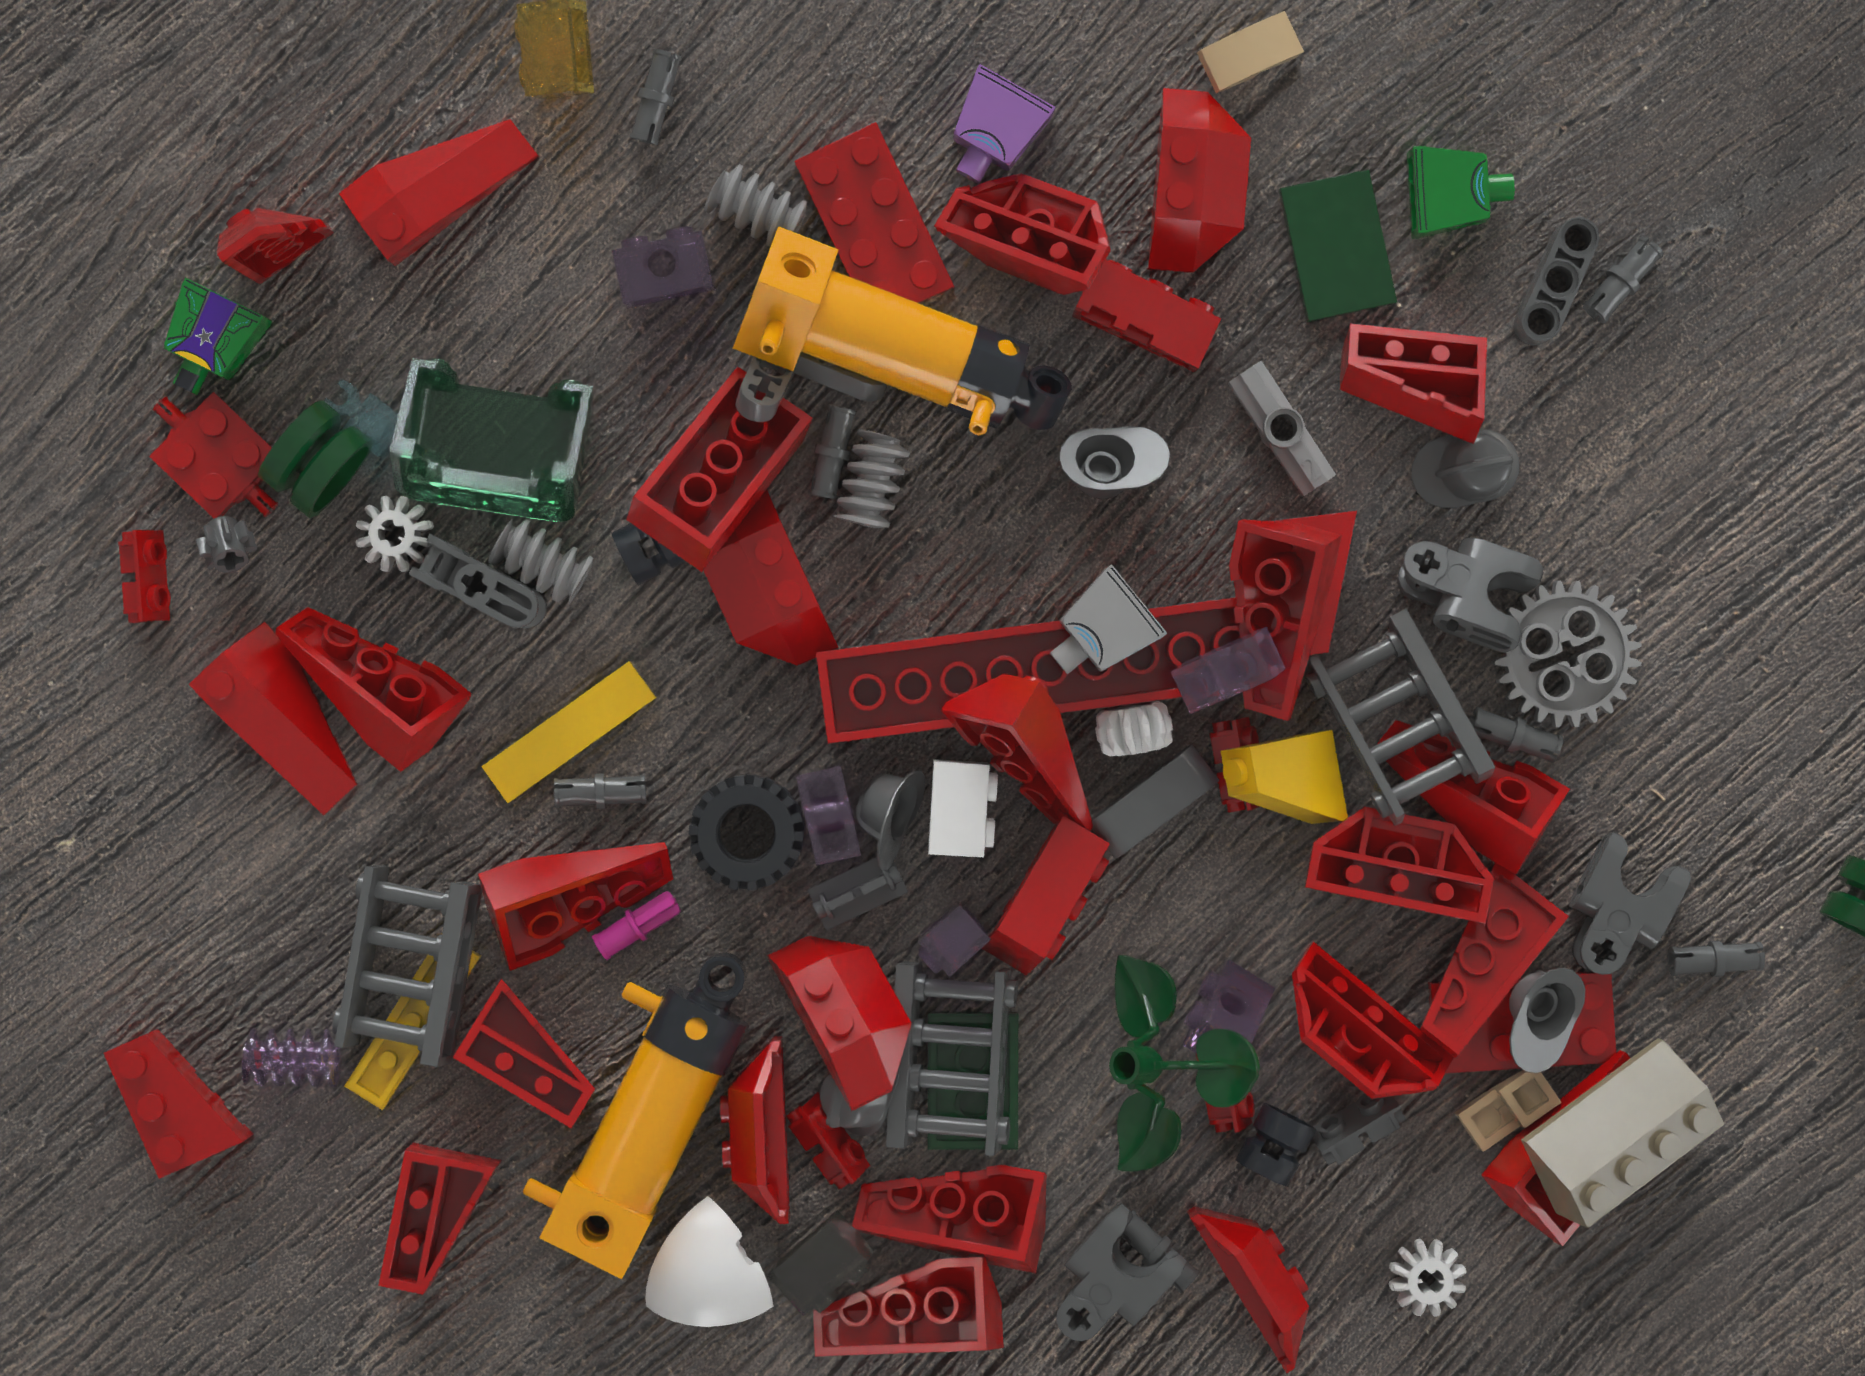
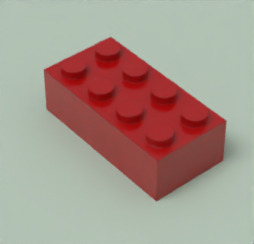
M738 366L633 496L626 519L701 572L707 567L803 443L813 419L785 398L782 399L775 416L769 421L755 422L743 417L737 411L735 404L742 381L747 372ZM758 390L755 398L762 400L766 393Z

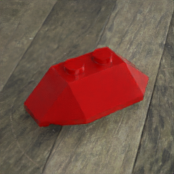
M1170 88L1162 89L1147 270L1193 273L1244 229L1251 137L1209 92Z
M1022 173L989 180L974 187L967 185L956 188L934 225L937 231L987 266L1061 295L1089 289L1111 251L1100 205L1097 201Z
M766 489L703 571L736 643L798 666L816 658V652L830 651L838 648V645Z
M1364 806L1313 842L1304 887L1486 924L1494 877L1483 865L1455 824L1405 814L1403 822L1394 826L1389 816L1382 818L1376 808Z
M806 936L767 955L771 966L851 1112L891 1092L895 1084L912 1022L871 949L868 946Z
M1313 941L1292 972L1300 1040L1371 1099L1435 1090L1442 1081L1454 1057Z
M773 1036L730 1083L728 1095L720 1096L721 1123H729L730 1141H722L723 1168H731L732 1181L779 1224H789L790 1197L783 1036Z
M1195 1206L1187 1211L1190 1219L1286 1373H1289L1295 1368L1309 1305L1302 1295L1309 1290L1307 1284L1295 1266L1287 1270L1278 1255L1285 1252V1249L1272 1228L1263 1232L1255 1220Z

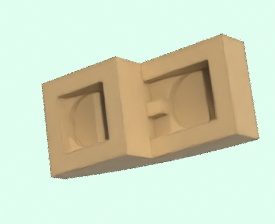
M1283 11L1199 50L1197 55L1217 94L1253 79L1263 71L1297 58L1304 50L1286 12Z
M1522 1070L1484 1092L1454 1113L1479 1150L1484 1152L1518 1127L1526 1128L1562 1102L1541 1072L1532 1073Z

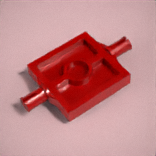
M212 392L195 410L185 415L168 397L162 398L160 402L172 415H169L158 403L154 406L153 411L172 428L167 439L149 457L213 518L221 517L233 505L247 499L264 517H267L271 512L259 501L260 498L275 510L278 502H275L259 486L262 479L258 477L260 466L272 447L219 396Z

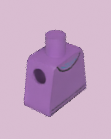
M980 64L974 75L953 135V140L956 143L967 148L956 171L978 184L991 163L1009 171L1050 122L1054 115L1055 106Z

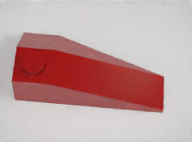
M511 119L375 165L342 190L339 195L384 257L394 266H397L539 156Z
M256 208L252 212L249 209H244L226 222L228 228L219 234L217 255L224 264L256 283L262 284L334 232L321 219Z
M1246 519L1238 521L1229 570L1230 579L1234 581L1236 607L1234 608L1235 623L1239 625L1241 644L1239 662L1245 709L1286 721L1291 719L1332 582L1342 538L1341 534L1300 523Z
M305 608L276 627L275 634L364 742L400 772L434 747L471 698L472 693L440 667L425 660L419 665L397 655L399 648L386 642L383 647L364 640L359 637L357 629L312 608Z
M263 622L223 651L189 683V686L229 727L324 816L358 783L336 736L332 734L324 717L320 702L308 683L302 670L304 668L278 638L275 631L266 622Z
M1002 674L944 704L941 710L961 737L971 746H977L980 742L994 755L990 764L998 772H1006L1012 778L1022 782L1023 784L1019 791L1053 824H1056L1064 815L1091 831L1093 828L1091 815L1060 710L1047 693L1048 688L1042 681L1032 676L1021 678Z
M1395 720L1377 744L1413 725ZM1437 734L1386 760V762L1406 781L1451 758V752L1455 751L1456 748L1451 745L1447 737H1441L1440 734ZM1492 760L1495 765L1492 777L1478 784H1475L1470 774L1464 777L1460 773L1420 794L1448 823L1456 825L1467 842L1476 851L1517 874L1540 840L1570 788L1531 765L1516 761L1513 766Z
M665 842L521 858L478 874L485 904L509 971L553 956L565 948L563 942L565 939L583 928L591 932L602 925L599 918L618 906L628 908L673 880L668 848Z
M1621 1050L1560 1099L1562 1103L1512 1138L1481 1175L1508 1207L1561 1246L1565 1245L1580 1224L1555 1213L1521 1139L1628 1061L1630 1057Z
M1007 1165L987 1166L983 1170L962 1173L960 1171L945 1172V1175L916 1179L915 1177L862 1184L851 1229L962 1258L985 1257L987 1264L1036 1273L1046 1230L1047 1175L1045 1172Z
M985 1257L937 1259L911 1272L893 1277L877 1286L859 1291L813 1310L815 1357L984 1351L1004 1348L1002 1302Z

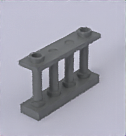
M1407 609L1390 617L1388 625L1390 632L1385 634V640L1326 670L1316 654L1309 658L1308 670L1310 673L1305 675L1306 682L1316 699L1324 697L1371 782L1375 792L1371 793L1370 797L1377 812L1382 818L1389 816L1394 826L1402 823L1405 813L1400 804L1460 773L1464 777L1470 774L1475 784H1478L1492 777L1495 770V765ZM1393 655L1397 658L1405 657L1412 670L1407 673V679L1348 709L1346 708L1335 685ZM1416 694L1419 697L1426 695L1434 709L1429 712L1430 718L1371 748L1367 746L1356 726L1357 724ZM1437 734H1440L1441 737L1448 734L1456 748L1455 751L1451 752V758L1393 788L1390 787L1378 764Z
M365 866L364 873L359 876L356 885V898L359 900L342 1004L337 1009L333 1019L332 1029L333 1033L336 1034L334 1046L346 1048L359 1045L361 1035L418 1046V1050L422 1052L420 1064L440 1067L453 1064L482 895L481 885L468 881L451 882L450 889L442 893L387 882L390 866ZM384 900L441 911L442 915L445 916L442 934L434 938L380 927ZM376 945L433 956L434 960L437 961L435 978L430 983L372 972ZM373 990L426 1001V1005L429 1006L427 1024L419 1028L364 1017L368 991Z
M903 961L896 964L895 994L912 1022V1026L900 1063L898 1084L888 1109L886 1147L905 1148L912 1143L913 1137H918L919 1133L986 1138L985 1155L995 1156L1001 1151L1002 1144H1008L1010 1117H1003L1009 1007H1016L1018 997V981L1011 980L1012 969L1002 968L996 971L995 983L931 979L928 978V974L922 973V962ZM927 997L994 1001L992 1029L926 1024L925 1019H919L920 1001H926ZM924 1042L991 1047L990 1074L923 1069L922 1064H917L918 1046H923ZM923 1087L988 1093L987 1120L921 1115L920 1110L914 1109L915 1091L920 1092Z

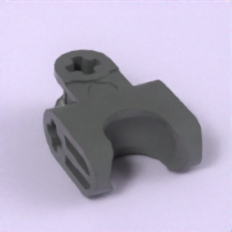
M431 533L426 541L432 545L420 568L412 567L409 575L438 591L461 599L464 603L510 627L530 629L539 625L546 616L547 603L542 593L471 557V554ZM476 578H481L482 582L488 586L485 593H479L478 588L473 585Z
M1479 538L1463 539L1457 552L1434 542L1423 541L1415 543L1405 553L1403 565L1398 572L1397 583L1399 589L1406 597L1437 608L1433 617V623L1440 630L1499 652H1509L1519 645L1521 639L1520 625L1513 616L1497 610L1491 604L1487 593L1502 588L1518 593H1527L1541 582L1543 567L1537 559ZM1419 569H1423V570L1427 571L1428 573H1427V574L1421 573V572H1419Z
M1614 831L1603 836L1598 843L1573 892L1569 905L1574 910L1586 915L1573 941V957L1576 963L1583 969L1602 975L1611 974L1620 969L1635 941L1649 949H1653L1659 943L1691 881L1690 872L1681 866H1673L1665 869L1659 875L1651 889L1639 895L1632 894L1623 885L1621 879V866L1627 855L1628 845L1624 837ZM1594 943L1602 944V947L1607 950L1604 958L1596 957V953L1591 950Z
M1117 1203L1064 1264L1067 1269L1080 1279L1070 1290L1057 1311L1056 1320L1059 1329L1072 1340L1085 1341L1091 1339L1116 1312L1132 1326H1135L1177 1280L1187 1264V1260L1176 1251L1168 1252L1159 1262L1151 1266L1140 1267L1130 1263L1120 1250V1236L1133 1216L1132 1212L1122 1203ZM1083 1307L1089 1311L1084 1317L1077 1312Z

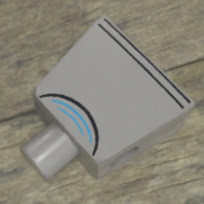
M1111 564L1102 571L1060 619L1059 622L1071 636L1051 651L1050 654L1067 674L1087 658L1092 661L1099 671H1103L1161 639L1167 632Z

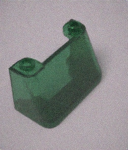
M412 358L389 451L396 490L401 495L417 501L553 522L571 520L575 515L593 404V386L584 385L576 380L565 379L560 383L550 386L547 397L462 385L459 384L457 372L446 361L436 358L427 360Z

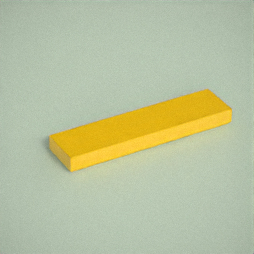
M628 661L481 767L506 802L510 803L657 697L632 662Z
M473 950L468 977L481 958V955ZM426 956L412 980L430 983L435 978L437 961L434 960L433 956ZM401 996L386 1021L422 1028L423 1025L427 1024L429 1006L426 1005V1001ZM374 1038L344 1087L379 1109L384 1110L421 1051L415 1045Z

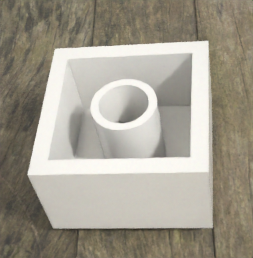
M933 759L928 854L984 858L985 847L993 848L995 820L994 818H986L987 801L996 802L998 774L989 772L990 765L988 762Z

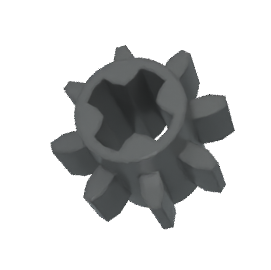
M229 516L217 517L208 522L207 525L203 526L205 537L196 539L199 556L205 558L207 568L215 567V569L224 573H231L242 569L249 563L247 552L257 550L253 532L248 531L246 522L244 520L238 522Z

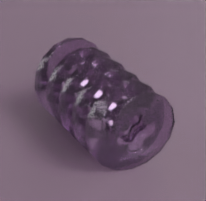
M251 1028L243 1048V1083L247 1085L251 1077H253L257 1086L266 1085L271 1076L275 1086H282L289 1076L291 1084L294 1087H299L303 1085L307 1076L312 1087L320 1086L324 1077H326L330 1087H337L342 1064L341 1048L334 1046L335 1042L332 1040L330 1029L324 1030L320 1042H315L312 1030L306 1029L302 1041L297 1042L293 1028L287 1029L283 1041H278L275 1028L269 1029L265 1041H260L257 1028Z

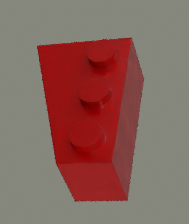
M1107 259L1090 288L1083 290L1072 314V317L1194 373L1199 369L1221 321V318L1213 314L1215 310L1213 306L1190 297L1189 301H1186L1173 294V289L1170 286L1149 278L1146 280L1132 273L1130 268Z
M1350 323L1342 348L1340 390L1474 444L1484 421L1487 338Z
M1063 815L1053 826L1033 859L1013 898L1009 899L1002 911L1004 913L990 936L987 935L980 948L1026 976L1045 957L1053 960L1066 936L1060 933L1066 920L1070 919L1074 922L1088 898L1081 895L1089 880L1096 884L1109 863V860L1103 856L1110 843Z
M502 978L453 1056L457 1061L571 1129L596 1090Z
M159 1029L103 1053L159 1179L240 1144L254 1135L245 1124L242 1125L228 1110L220 1096L216 1092L213 1093L195 1073L196 1070Z
M412 1143L405 1150L378 1286L424 1295L433 1283L502 1160L418 1143Z

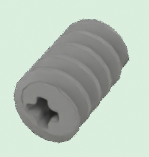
M741 164L737 165L730 173L724 170L720 174L709 193L704 211L709 213L720 204V220L726 221L736 213V229L742 230L752 222L751 237L758 239L768 231L766 244L771 247L778 226L798 233L805 218L807 201L802 200L794 208L789 207L791 192L786 191L778 199L773 198L775 183L770 182L760 191L757 189L759 174L754 173L745 182L741 180L743 165Z
M858 429L857 434L866 440L867 444L853 445L852 452L859 456L862 461L848 463L847 469L856 475L857 479L843 480L842 487L852 493V496L838 498L837 504L845 509L847 514L833 515V517L874 529L889 528L890 522L879 514L880 511L894 510L895 504L885 498V493H898L900 491V487L889 479L890 476L904 475L905 469L895 463V458H907L910 456V452L899 445L901 441L899 439L869 430Z
M511 519L495 543L489 556V563L496 566L506 558L505 573L512 575L522 567L521 582L528 584L538 576L536 591L544 593L554 586L552 600L560 602L567 595H570L569 605L584 584L592 568L593 557L589 555L578 564L576 563L578 548L572 547L563 555L560 553L561 538H556L547 546L544 544L545 529L541 528L533 536L528 535L530 520L525 519L515 527L512 525L513 519Z

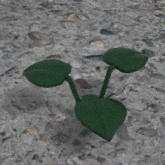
M1119 955L1115 970L1117 1014L1124 1030L1132 1037L1138 1039L1128 1041L1127 1047L1116 1049L1110 1058L1109 1068L1116 1082L1127 1084L1128 1089H1137L1140 1092L1129 1096L1123 1102L1118 1114V1170L1143 1171L1157 1167L1167 1161L1177 1150L1181 1139V1121L1178 1114L1171 1109L1163 1108L1165 1097L1145 1084L1154 1082L1163 1070L1198 1069L1196 1086L1201 1097L1214 1107H1231L1240 1103L1248 1095L1259 1077L1260 1064L1257 1053L1251 1043L1239 1033L1229 1029L1209 1030L1198 1038L1196 1044L1198 1061H1163L1155 1049L1143 1046L1159 1034L1160 1028L1158 1023L1166 1022L1173 1016L1177 1001L1176 986L1171 975L1158 964L1128 955Z

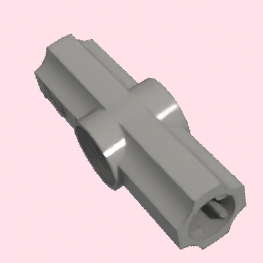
M1262 361L1228 382V385L1259 430L1262 442L1272 450L1302 497L1336 475L1305 428L1302 416L1292 408ZM1284 417L1291 422L1293 434L1288 441H1280L1272 435L1270 425L1274 418Z

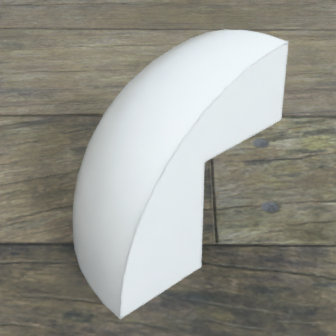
M708 1196L694 1206L668 1235L654 1260L646 1286V1307L663 1318L691 1326L713 1327L743 1322L774 1307L767 1279L759 1262L754 1263L748 1258L744 1248L740 1245L739 1239L742 1237V1233L728 1215Z

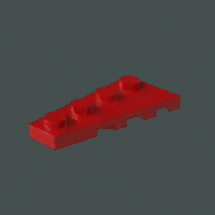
M1497 863L1493 864L1490 871L1494 877L1486 924L1468 920L1419 1029L1455 1058L1458 1057L1569 917L1513 872Z

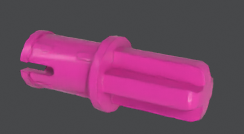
M665 891L633 912L630 909L626 910L625 917L598 934L592 935V939L602 956L609 960L611 956L635 941L641 939L644 942L647 940L648 933L679 915L681 912L680 906L674 896L669 891Z

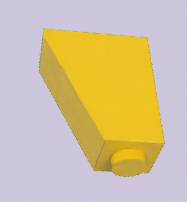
M1332 730L1303 733L1221 751L1223 775L1226 780L1228 796L1310 824L1344 821L1348 818Z

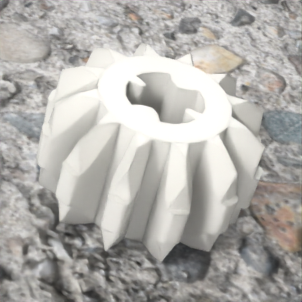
M383 496L380 501L382 512L372 505L365 507L366 513L373 519L371 523L357 521L356 527L360 530L369 531V536L356 540V544L358 547L373 546L366 554L365 560L368 563H374L382 556L380 563L382 571L390 572L396 560L399 570L407 572L409 571L408 555L417 563L423 562L425 557L417 550L418 545L431 547L432 544L426 541L427 538L421 537V532L433 529L434 525L432 521L417 523V520L423 515L425 508L422 505H416L408 512V497L400 496L394 509L390 497ZM392 523L397 527L405 529L404 538L398 537L402 541L399 545L385 539V532L392 531L388 527Z
M1149 701L1121 705L1102 710L1096 715L1097 727H1095L1097 741L1100 743L1103 754L1110 757L1148 753L1149 751L1167 747L1173 742L1172 719L1168 713L1167 706L1162 702Z
M1416 1239L1414 1241L1416 1253L1411 1255L1405 1247H1401L1398 1252L1405 1260L1404 1264L1398 1262L1390 1263L1389 1269L1400 1276L1389 1281V1287L1392 1291H1402L1397 1298V1302L1401 1307L1412 1303V1312L1416 1316H1421L1428 1304L1431 1314L1437 1317L1441 1313L1440 1302L1444 1301L1451 1309L1457 1305L1450 1296L1452 1291L1456 1293L1465 1292L1466 1286L1454 1279L1466 1274V1268L1462 1264H1454L1458 1253L1453 1248L1442 1253L1443 1243L1440 1240L1434 1239L1427 1251L1422 1239ZM1425 1269L1436 1278L1430 1286L1419 1277L1420 1273Z

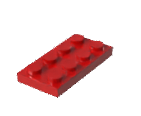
M876 122L794 161L834 247L839 249L837 254L849 277L919 304L954 288L953 282Z
M1576 972L1582 978L1585 986V1002L1563 1053L1551 1067L1602 1064L1616 1054L1612 973L1602 975L1595 972ZM1441 981L1428 982L1429 1007ZM1513 988L1458 1057L1453 1058L1446 1073L1521 1069L1515 1064L1510 1053L1509 1038L1514 1020L1509 1009V998Z

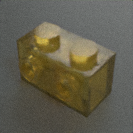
M544 0L516 4L518 17L515 19L514 29L521 47L522 63L519 67V79L522 87L525 89V97L553 99L593 94L594 82L586 1Z

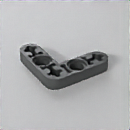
M803 352L800 353L793 371L754 357L742 381L735 406L743 417L751 421L766 422L771 420L777 412L794 373L867 402L881 399L888 385L853 371H845V368L837 365H824L817 361L816 357ZM761 368L774 369L775 371L779 372L781 376L769 375L765 373ZM758 390L766 393L762 400L755 398Z

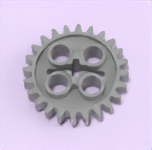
M1554 581L1551 595H1549L1543 585L1535 587L1537 600L1534 601L1526 594H1522L1519 596L1523 607L1521 611L1512 607L1505 610L1508 615L1513 616L1518 621L1521 628V639L1519 645L1514 650L1503 652V657L1491 661V664L1505 667L1506 673L1496 679L1497 683L1510 682L1512 685L1505 698L1511 700L1520 696L1523 699L1518 708L1520 713H1525L1532 707L1536 708L1534 714L1535 722L1541 723L1548 713L1551 714L1553 727H1560L1565 715H1567L1571 727H1579L1581 714H1584L1590 723L1598 722L1596 708L1599 707L1605 713L1612 714L1614 709L1609 699L1613 697L1625 701L1627 696L1620 686L1622 683L1636 684L1637 682L1631 675L1627 674L1628 667H1638L1642 663L1637 659L1630 658V651L1642 647L1641 643L1628 641L1627 635L1637 629L1636 624L1623 626L1621 620L1625 617L1628 610L1622 608L1612 611L1610 608L1615 598L1613 595H1608L1600 601L1597 600L1599 587L1596 585L1591 586L1585 594H1582L1580 581H1572L1568 592H1565L1561 581ZM1575 612L1583 613L1589 622L1588 631L1582 637H1576L1569 630V618ZM1533 629L1541 630L1547 638L1546 648L1538 655L1532 653L1526 645L1527 635ZM1598 636L1604 639L1601 645L1572 655L1570 657L1571 665L1567 661L1549 664L1534 672L1529 670L1531 663L1562 652L1561 643L1565 647L1581 645ZM1593 654L1600 655L1606 663L1605 673L1599 679H1593L1586 672V661ZM1551 671L1561 674L1564 680L1563 690L1554 697L1547 694L1543 686L1545 676Z

